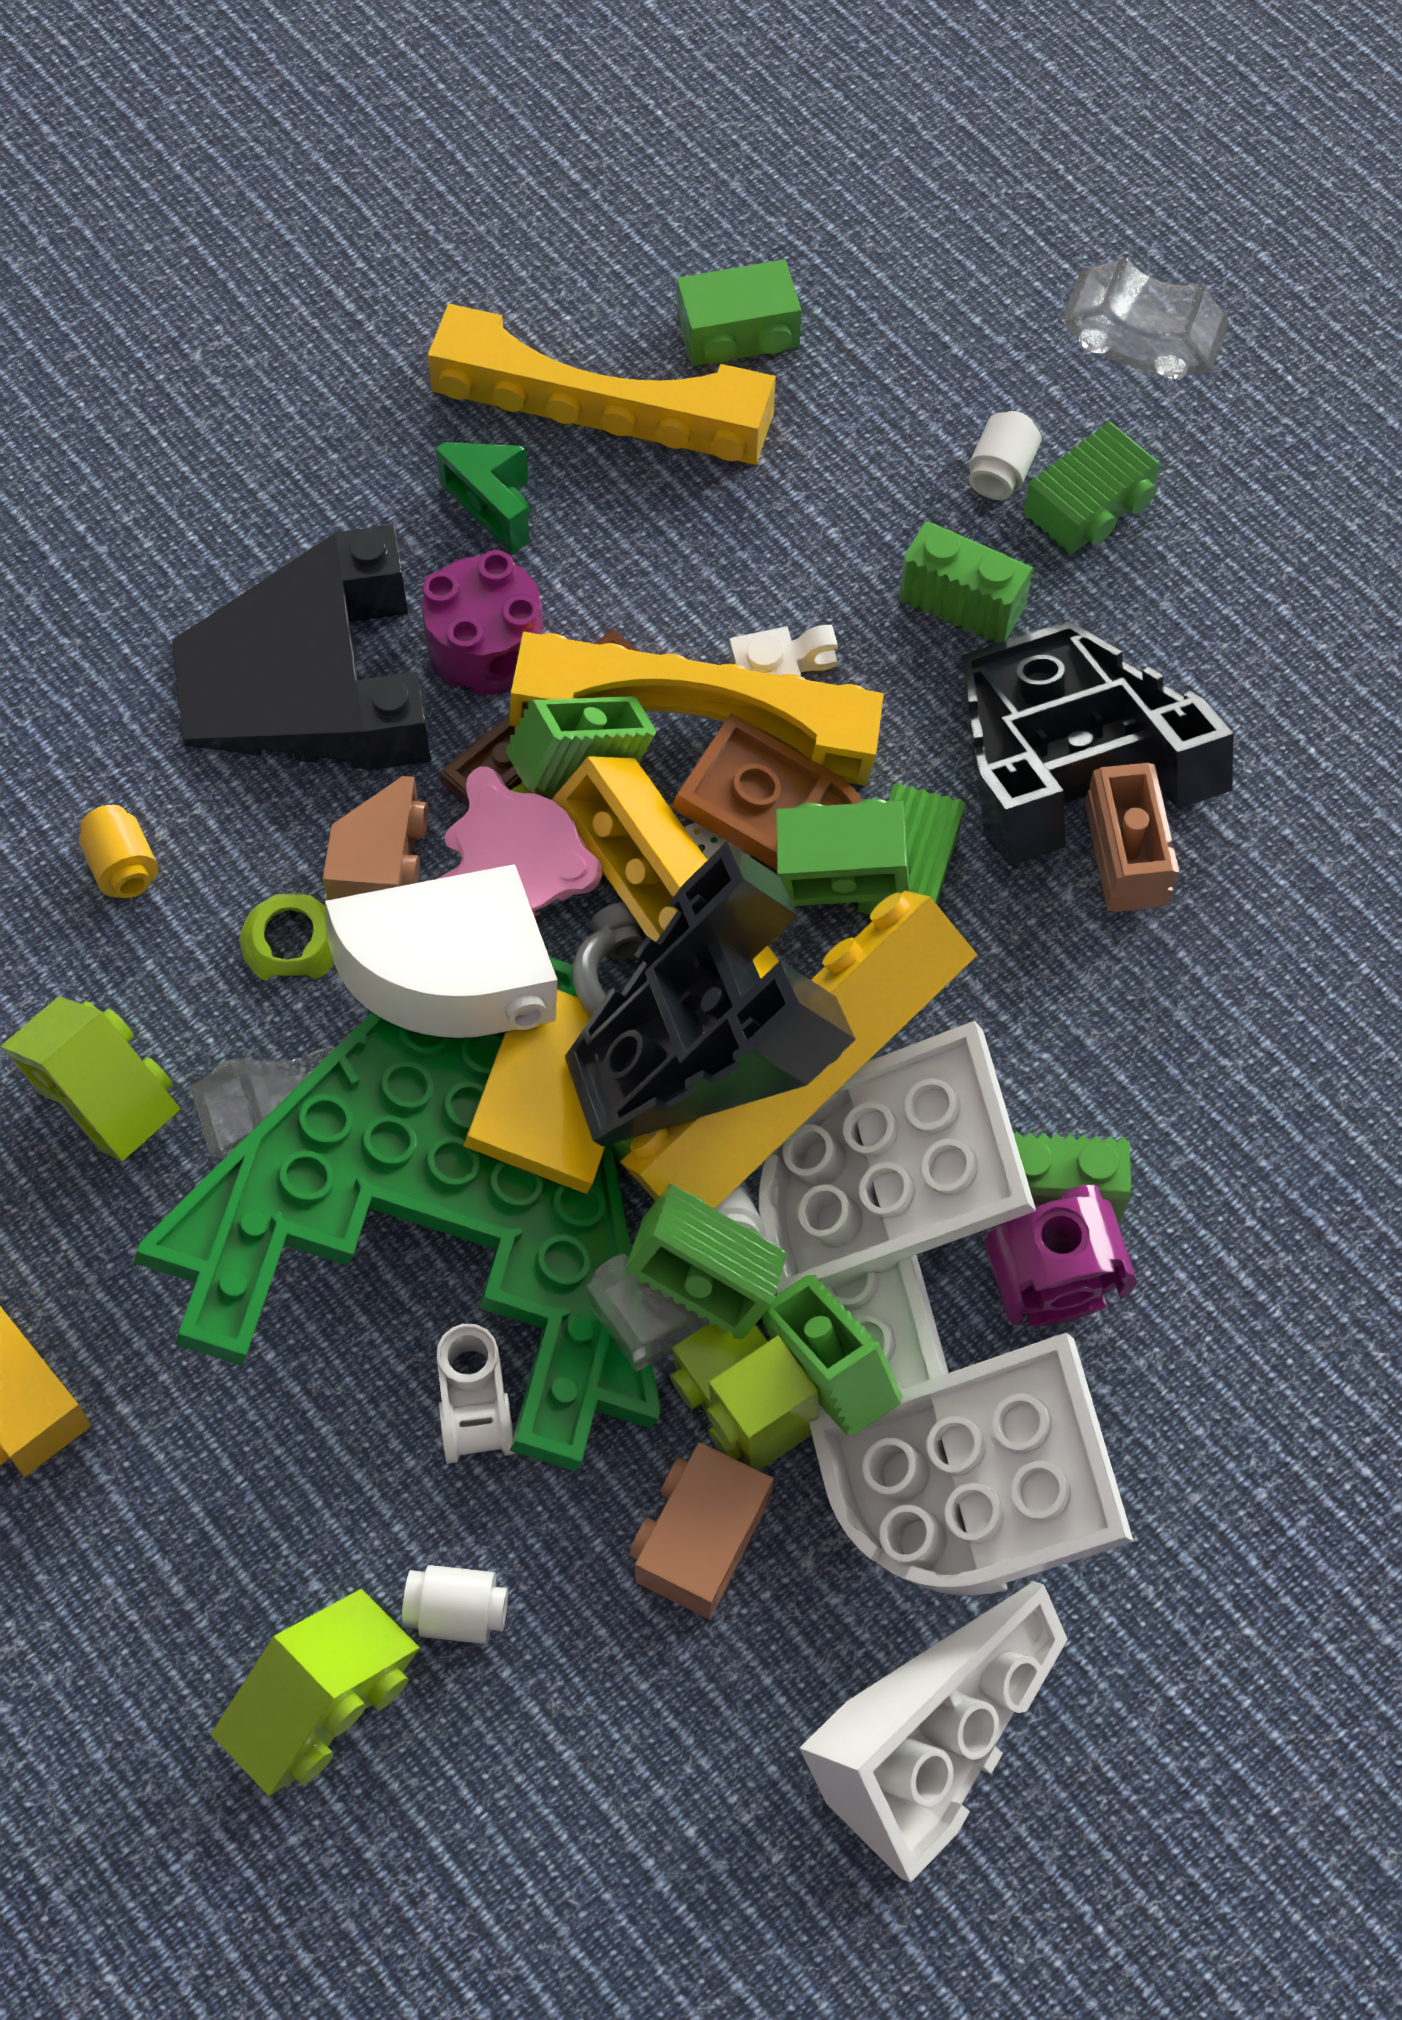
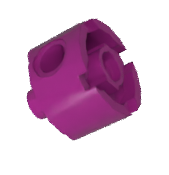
M498 550L488 551L482 556L457 560L440 571L430 574L423 585L424 596L421 611L426 646L432 668L445 683L457 688V683L469 686L473 694L491 695L511 690L523 632L544 634L542 602L535 581L522 567L514 564L513 558L509 554Z
M1081 1185L1069 1189L1060 1196V1200L1036 1206L1035 1212L997 1225L989 1232L984 1241L1006 1316L1012 1324L1019 1325V1322L1023 1319L1022 1314H1027L1031 1326H1047L1075 1320L1107 1308L1104 1294L1117 1288L1121 1300L1130 1294L1138 1283L1111 1202L1102 1199L1099 1188L1096 1185Z

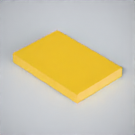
M557 990L556 1021L540 1024L528 1030L515 1029L504 1033L463 1146L587 1194L593 1184L605 1146L602 1147L592 1140L564 1057L591 1018L578 997Z

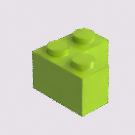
M58 996L0 1046L40 1095L60 1103L99 1151L122 1162L181 1110L167 1092L173 1087L171 1079L149 1057H146L143 1061L128 1044L134 1039L133 1032L109 1008L102 1012L88 1001L80 1004Z
M708 1323L672 1347L676 1371L670 1375V1379L683 1401L691 1410L699 1405L703 1407L713 1427L708 1429L709 1435L719 1452L735 1460L739 1459L742 1463L760 1471L812 1435L809 1422L818 1419L819 1390L779 1335L768 1342L758 1327L754 1325L744 1338L734 1339L732 1332H722L720 1325H710Z
M361 1588L274 1635L210 1735L268 1796L295 1780L303 1786L312 1781L331 1761L334 1753L328 1746L334 1737L341 1735L350 1728L366 1708L372 1705L377 1711L382 1710L402 1692L409 1681L403 1672L420 1647Z

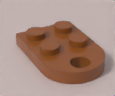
M730 713L676 795L671 808L777 870L776 809L795 808L805 803H817L823 806L858 804L862 799L855 789L837 774L811 761V759Z

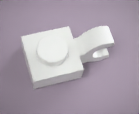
M832 625L813 627L793 641H791L788 626L730 638V652L733 663L744 667L746 670L774 675L795 674L801 676V672L823 671L838 665L834 649H838V644Z

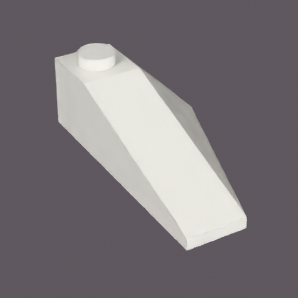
M1033 1581L849 1699L800 1747L802 1755L826 1804L903 1880L911 1883L958 1834L970 1813L962 1805L981 1770L992 1774L1003 1754L995 1746L1014 1712L1021 1713L1028 1710L1068 1640L1044 1584Z

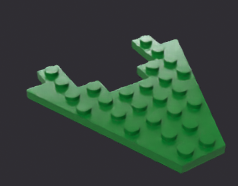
M549 957L557 978V990L578 997L572 980V964ZM371 1012L139 1243L136 1251L135 1264L196 1283L175 1345L243 1366L283 1245L349 1266L368 1208L495 1249L479 1308L542 1328L510 1451L576 1471L583 1459L595 1411L652 1429L659 1419L661 1410L636 1276L628 1277L625 1270L631 1254V1247L612 1145L605 1146L593 1184L587 1194L463 1146L505 1032L478 1037H439L407 1030Z

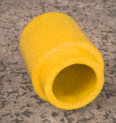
M118 805L98 807L82 819L80 823L79 844L100 891L107 896L133 898L145 892L158 874V864L137 819Z

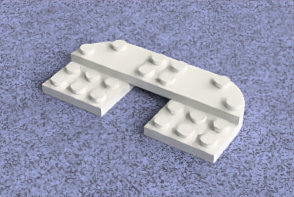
M975 1021L866 1062L778 1147L775 1155L771 1154L765 1160L759 1189V1217L765 1228V1239L788 1252L784 1260L786 1262L782 1268L783 1272L779 1277L781 1280L777 1285V1294L806 1275H816L818 1281L823 1282L825 1289H829L832 1296L837 1297L839 1304H843L846 1311L851 1312L853 1319H857L860 1326L865 1327L867 1334H871L874 1341L879 1342L902 1394L899 1406L854 1436L846 1435L820 1405L818 1419L809 1422L824 1486L838 1522L860 1551L891 1573L936 1592L972 1596L1007 1590V1582L1134 1542L1076 1344L1069 1334L1063 1333L951 1373L948 1372L917 1254L1036 1211L983 1029Z

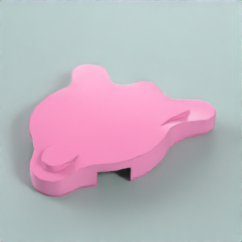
M480 766L470 773L466 782L469 810L445 834L446 845L456 853L461 854L462 860L458 867L438 879L515 864L534 917L539 915L535 912L536 910L546 907L557 898L563 902L572 895L588 893L596 888L602 877L601 862L588 851L584 840L579 837L569 813L551 799L534 793H517L509 790L500 775L489 767Z

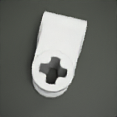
M461 1324L452 1327L442 1336L437 1347V1364L442 1402H439L446 1463H457L460 1455L500 1449L505 1456L513 1455L515 1452L510 1451L513 1440V1428L508 1393L504 1392L502 1367L495 1338L487 1329L477 1324ZM477 1351L488 1359L480 1371L467 1375L458 1373L452 1368L455 1358L461 1353Z

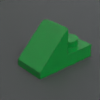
M444 442L436 447L440 485L512 555L529 544L528 516L530 515V508L523 495L518 491L529 480L527 451L521 446L455 442Z

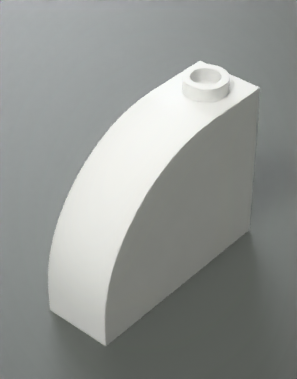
M515 864L325 901L328 945L339 976L359 1002L386 1021L414 1032L454 1038L478 1037L515 1029L528 1030L540 1024L556 1021L557 978Z

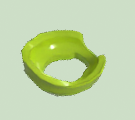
M297 893L276 894L258 904L246 918L239 936L241 951L244 960L251 970L261 979L267 981L271 976L308 975L311 979H318L335 965L328 945L326 906L311 895ZM293 910L303 913L311 920L314 929L312 939L299 958L286 960L273 957L272 951L265 940L264 932L267 923L278 913Z

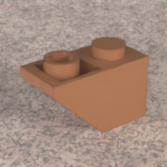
M400 777L332 824L323 873L327 900L419 883L420 857L419 855H413L415 838L425 839L428 803L418 801L415 777Z

